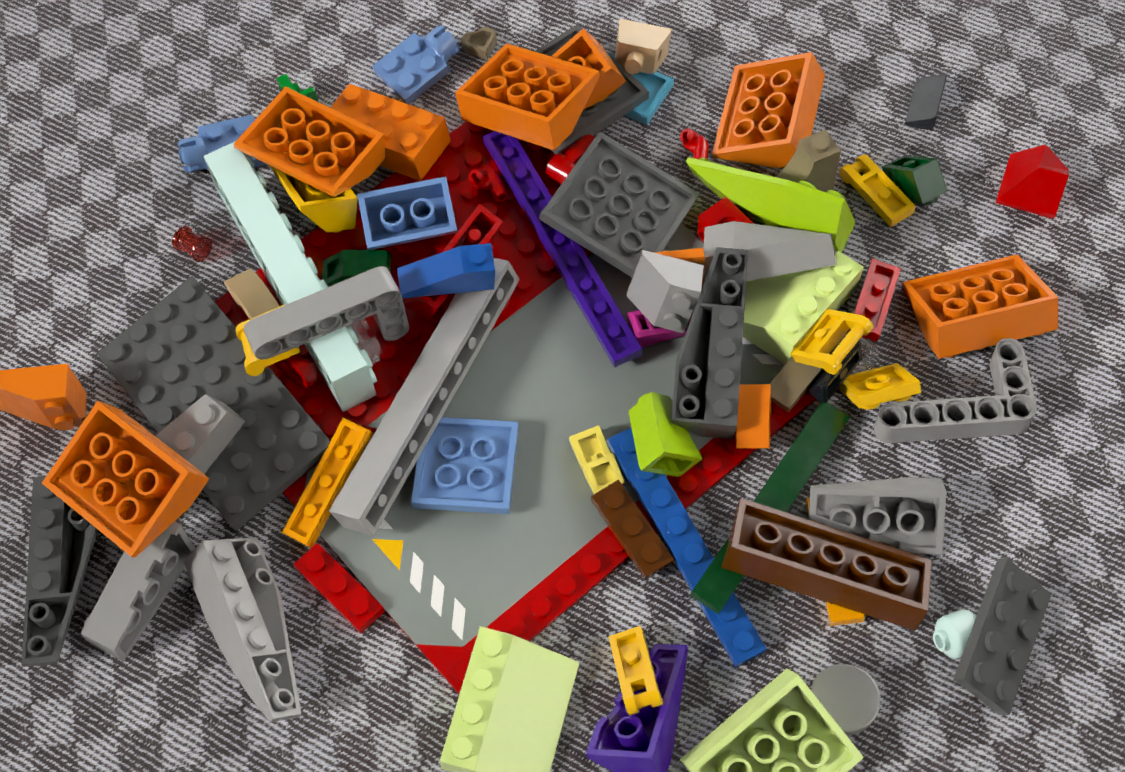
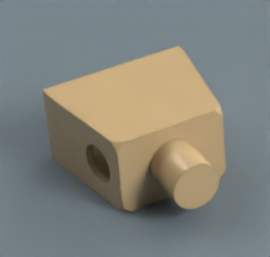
M620 19L615 60L629 74L634 75L639 72L655 73L668 55L672 29Z

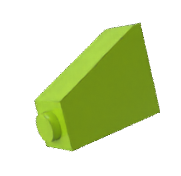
M654 392L644 394L628 412L641 471L680 477L698 463L702 457L688 430L671 423L673 402L670 396Z

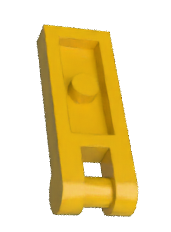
M866 154L856 158L855 163L852 165L846 164L839 168L842 180L845 183H850L890 227L914 213L916 206Z
M641 625L609 636L620 688L629 716L640 713V708L652 705L653 708L663 705ZM646 688L645 692L635 695L634 691Z

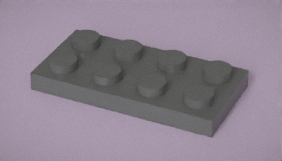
M1009 558L997 559L953 679L999 715H1010L1051 597L1050 592Z

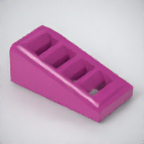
M640 310L627 313V324L641 347L685 336L691 321L690 317L684 333L664 328H655ZM647 325L648 329L643 330L642 326Z

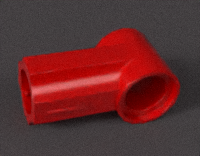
M591 134L583 135L564 155L558 153L553 156L547 165L546 175L562 184L595 137Z

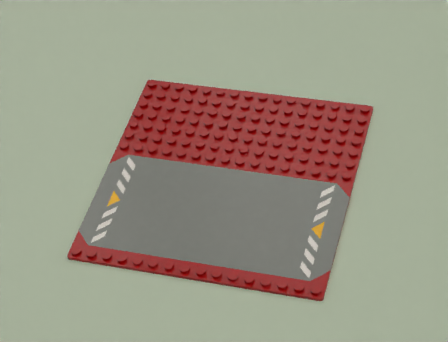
M469 122L463 123L449 133L450 143L421 181L446 177L457 232L479 204L501 219L503 224L490 242L493 258L508 260L520 280L442 417L518 422L519 431L510 514L412 508L411 500L416 462L375 536L344 528L332 514H330L319 535L366 590L384 607L388 615L459 695L480 626L511 634L530 642L630 558L591 502L593 492L568 438L599 425L607 443L608 438L631 428L628 410L636 405L638 399L644 394L654 392L670 396L673 402L676 360L685 337L681 336L641 347L642 356L614 368L486 148L483 136L494 131ZM518 139L550 195L553 197L561 184L546 175V168L556 154L551 149ZM474 169L497 173L509 194L508 198L504 202H496L490 191L478 189L469 182V173ZM395 172L370 191L420 181ZM358 199L354 229L327 233L321 227H318L301 239L305 249L303 253L306 258L311 257L318 271L316 275L319 280H322L323 260L342 250H368ZM681 223L663 251L704 249V243ZM456 233L373 250H387L391 252V275L400 291L397 268L441 253ZM581 246L627 323V313L639 310L626 296L632 277ZM260 268L255 273L269 289L279 306H281V302ZM229 291L214 301L235 327L249 320L243 308L239 309ZM456 293L449 295L429 323L404 305L409 330L407 334L398 340H385L372 315L347 325V327L351 326L359 341L357 344L360 350L365 349L372 362L373 366L371 368L377 378V382L373 383L376 396L344 412L341 410L304 344L299 346L300 352L298 354L303 359L311 360L318 371L316 374L317 382L308 389L300 388L277 368L275 364L269 365V368L330 441L343 418L360 426L365 425L377 429ZM402 298L403 303H405L407 298ZM643 325L642 329L647 330V325ZM743 337L740 385L769 384L785 364ZM806 391L789 413L771 401L770 438L817 399ZM737 428L733 439L701 437L688 431L702 459L680 477L665 475L685 510L759 449L736 448ZM319 462L282 492L294 507H296ZM617 462L625 481L622 484L655 533L658 534Z

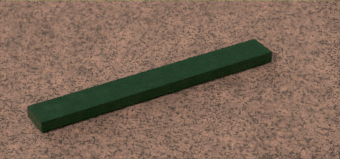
M821 402L753 502L787 513L850 416L828 402L825 404ZM729 538L690 594L691 597L717 614L720 613L744 577L742 574L721 568Z

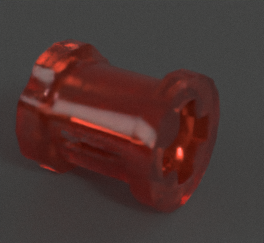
M184 225L175 232L172 238V245L175 250L185 251L191 255L193 260L201 262L210 254L212 240L206 236L200 237L193 233L190 227Z

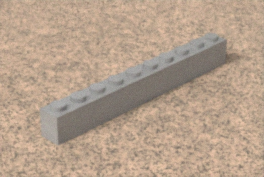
M493 258L495 265L494 290L463 292L454 295L452 302L440 319L438 326L426 343L421 355L412 367L407 379L396 394L390 408L382 418L380 425L329 510L344 528L375 536L520 280L508 260Z

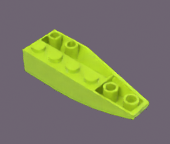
M687 158L686 163L700 181L720 198H728L746 216L762 225L832 234L834 250L842 253L856 223L842 194L833 190H828L827 193L817 190L814 185L806 181L796 183L782 178L716 164L705 158Z

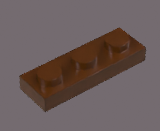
M619 479L591 496V502L645 580L673 564V557Z

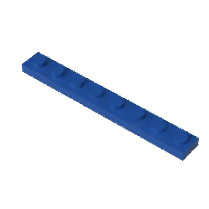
M631 427L608 438L607 445L692 591L714 558L664 474L641 471ZM734 592L719 614L697 601L735 668L766 652L767 649Z

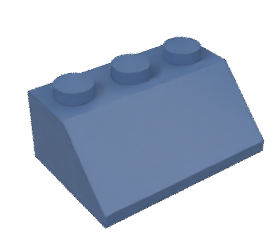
M446 177L357 194L368 250L457 233Z

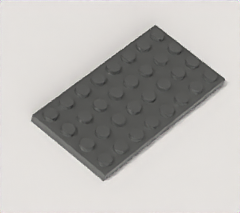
M193 276L189 277L97 353L158 433L205 394L225 403L245 420V423L206 471L205 475L210 479L202 489L235 531L240 529L318 463L330 443V439L269 366L265 367L263 373L258 376H250L246 373L244 366L246 357L242 341L237 337L236 327Z

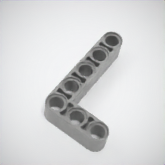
M383 266L373 268L253 318L245 324L244 333L255 357L262 360L272 358L371 315L383 338L387 341L398 340L407 334L409 324L402 295L387 267Z
M1011 338L1002 339L997 343L990 360V372L995 396L884 404L880 407L874 424L875 436L884 443H899L1024 433L1028 430L1034 418L1037 405L1022 344ZM1002 356H1006L1011 360H1006ZM1008 384H1013L1018 388H1012ZM1013 412H1019L1023 414L1024 417H1019L1015 415ZM981 414H987L992 419H986ZM948 416H955L960 421H953ZM922 418L928 423H920L916 419ZM886 420L892 421V422H894L896 425H895V426H890V425H887L884 421H886Z

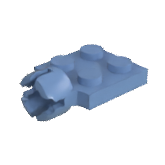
M437 26L423 37L418 36L414 32L372 66L374 72L404 103L411 104L450 72L449 66L446 63L459 52L460 48L456 45L457 41L451 32H444L446 30L444 26Z
M248 115L197 127V136L178 141V147L181 148L179 149L180 161L183 165H187L183 166L185 172L193 173L208 169L203 156L235 142L255 121L254 116ZM251 156L255 164L253 168L267 165L266 163Z

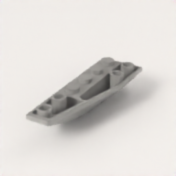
M258 538L202 541L184 561V565L205 619L221 652L243 688L269 722L298 718L301 715V708L281 594Z

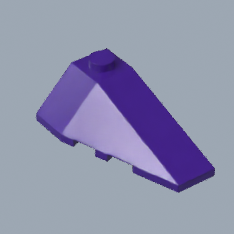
M654 644L649 654L663 705L654 708L652 705L640 708V713L629 716L622 692H619L614 699L616 705L607 717L602 716L595 725L586 752L588 759L612 772H668L673 755L689 650L687 645ZM646 688L634 691L635 695L645 692Z

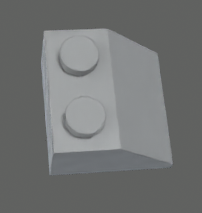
M643 250L626 296L653 326L684 333L701 294L704 265Z

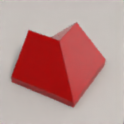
M1046 144L1010 154L995 203L1054 219L1069 177V169Z

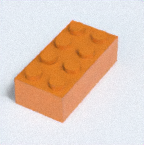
M348 84L330 107L384 134L386 158L379 166L419 181L424 178L451 141L445 117L352 84Z

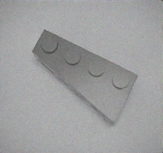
M205 394L160 431L156 437L205 474L245 423V420L225 403Z
M174 521L136 558L129 556L125 551L123 552L91 615L88 616L84 623L81 635L90 645L123 662L125 661L185 569L184 561L196 549L181 524Z

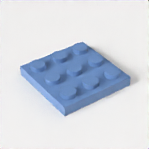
M442 417L417 460L411 500L412 508L510 514L519 431L518 422Z

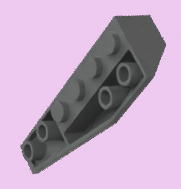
M716 248L676 360L671 423L701 437L733 439L737 428L748 250Z
M46 476L33 477L21 663L23 667L58 664L97 535V528L42 484Z

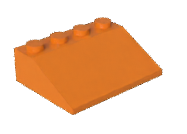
M506 43L455 92L463 121L555 151L572 133L600 77V71Z
M812 52L741 64L734 67L712 151L714 158L773 168H784L797 149L799 140L812 134L825 73Z
M286 86L234 142V148L333 197L370 177L386 158L383 133Z
M1018 254L902 282V288L926 343L939 359L944 357L950 358L956 354L973 350H982L986 347L997 345L1002 339L1011 338L1017 340L1029 336H1039L1045 332L1058 329V296Z
M97 401L42 484L129 556L136 558L191 507L210 478L121 409Z

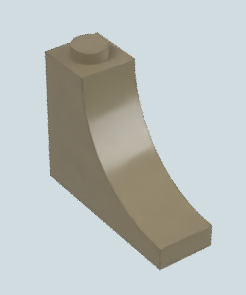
M822 130L799 140L793 157L775 177L796 183L806 181L814 185L817 190L826 193L828 190L834 191L841 150L827 130ZM751 219L754 224H759V225H760V223H758V222H756L755 220Z

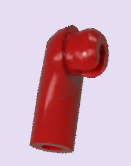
M692 129L683 130L680 134V140L683 146L694 154L693 158L708 159V141Z
M474 169L469 173V182L478 189L490 191L496 202H504L508 198L509 194L497 173Z

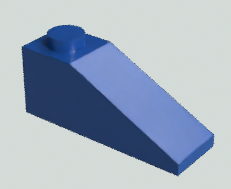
M491 243L459 246L397 268L402 298L494 290L495 265Z

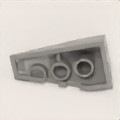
M906 477L810 486L809 519L845 532L851 531L866 536L869 540L878 543L883 542L912 554L942 555L947 492L942 478Z

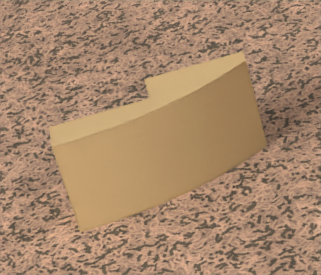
M252 268L224 281L239 309L243 308L249 319L279 307L269 289Z

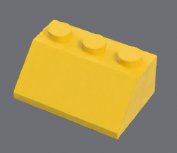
M269 165L298 209L327 233L341 232L355 228L358 198L351 188L333 197Z

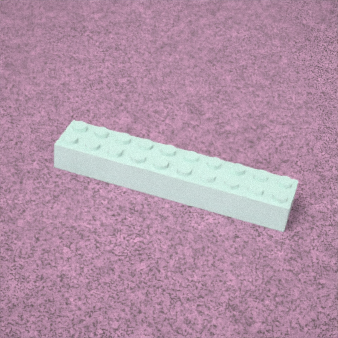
M234 142L203 156L221 199L281 304L287 305L327 288L328 286L323 279L319 280L316 275L318 271L311 257L306 258L303 253L305 249L298 235L293 236L290 231L292 227L285 213L281 214L279 212V204L272 192L268 193L265 187L267 185L259 170L255 171L253 168L255 164L251 156L234 148ZM345 326L304 344L343 412L376 396L373 383L377 382V378L371 368L373 366L365 349L360 350L357 344L359 342L351 326Z

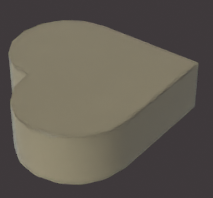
M483 27L477 32L465 33L461 38L463 51L487 60L497 43L496 32L492 28Z

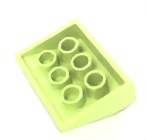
M834 250L837 265L747 281L743 337L783 364H786L792 357L790 353L825 310L838 311L858 288L864 266L843 253Z
M480 626L440 758L441 769L449 772H550L580 662L517 636Z
M786 669L685 754L680 761L689 772H848L864 757L802 678L793 671Z

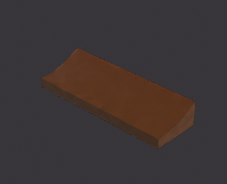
M740 498L736 507L731 534L721 568L914 631L920 625L929 608L932 560Z

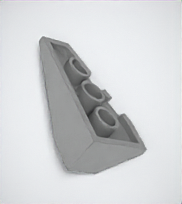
M738 221L705 227L703 250L706 276L717 247L748 250L746 282L837 265L832 234Z

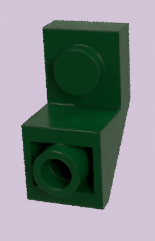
M342 250L323 260L322 279L330 287L376 267H387L391 273V252L387 250Z

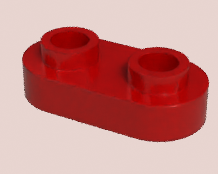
M298 353L274 363L277 368L304 390L317 382L316 374L318 371L311 360L303 359Z

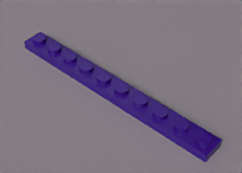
M496 131L484 135L483 140L486 148L614 368L642 356L640 344L581 245L539 219L541 212L552 196L518 139Z

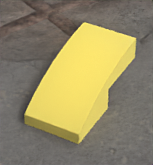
M599 425L568 438L593 494L618 479L621 484L625 483L613 453H610Z

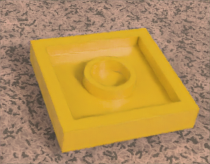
M895 363L851 374L842 383L839 390L859 409L868 410L880 406V403L891 400L896 402L906 401L911 398V395L921 393L920 381L901 365Z

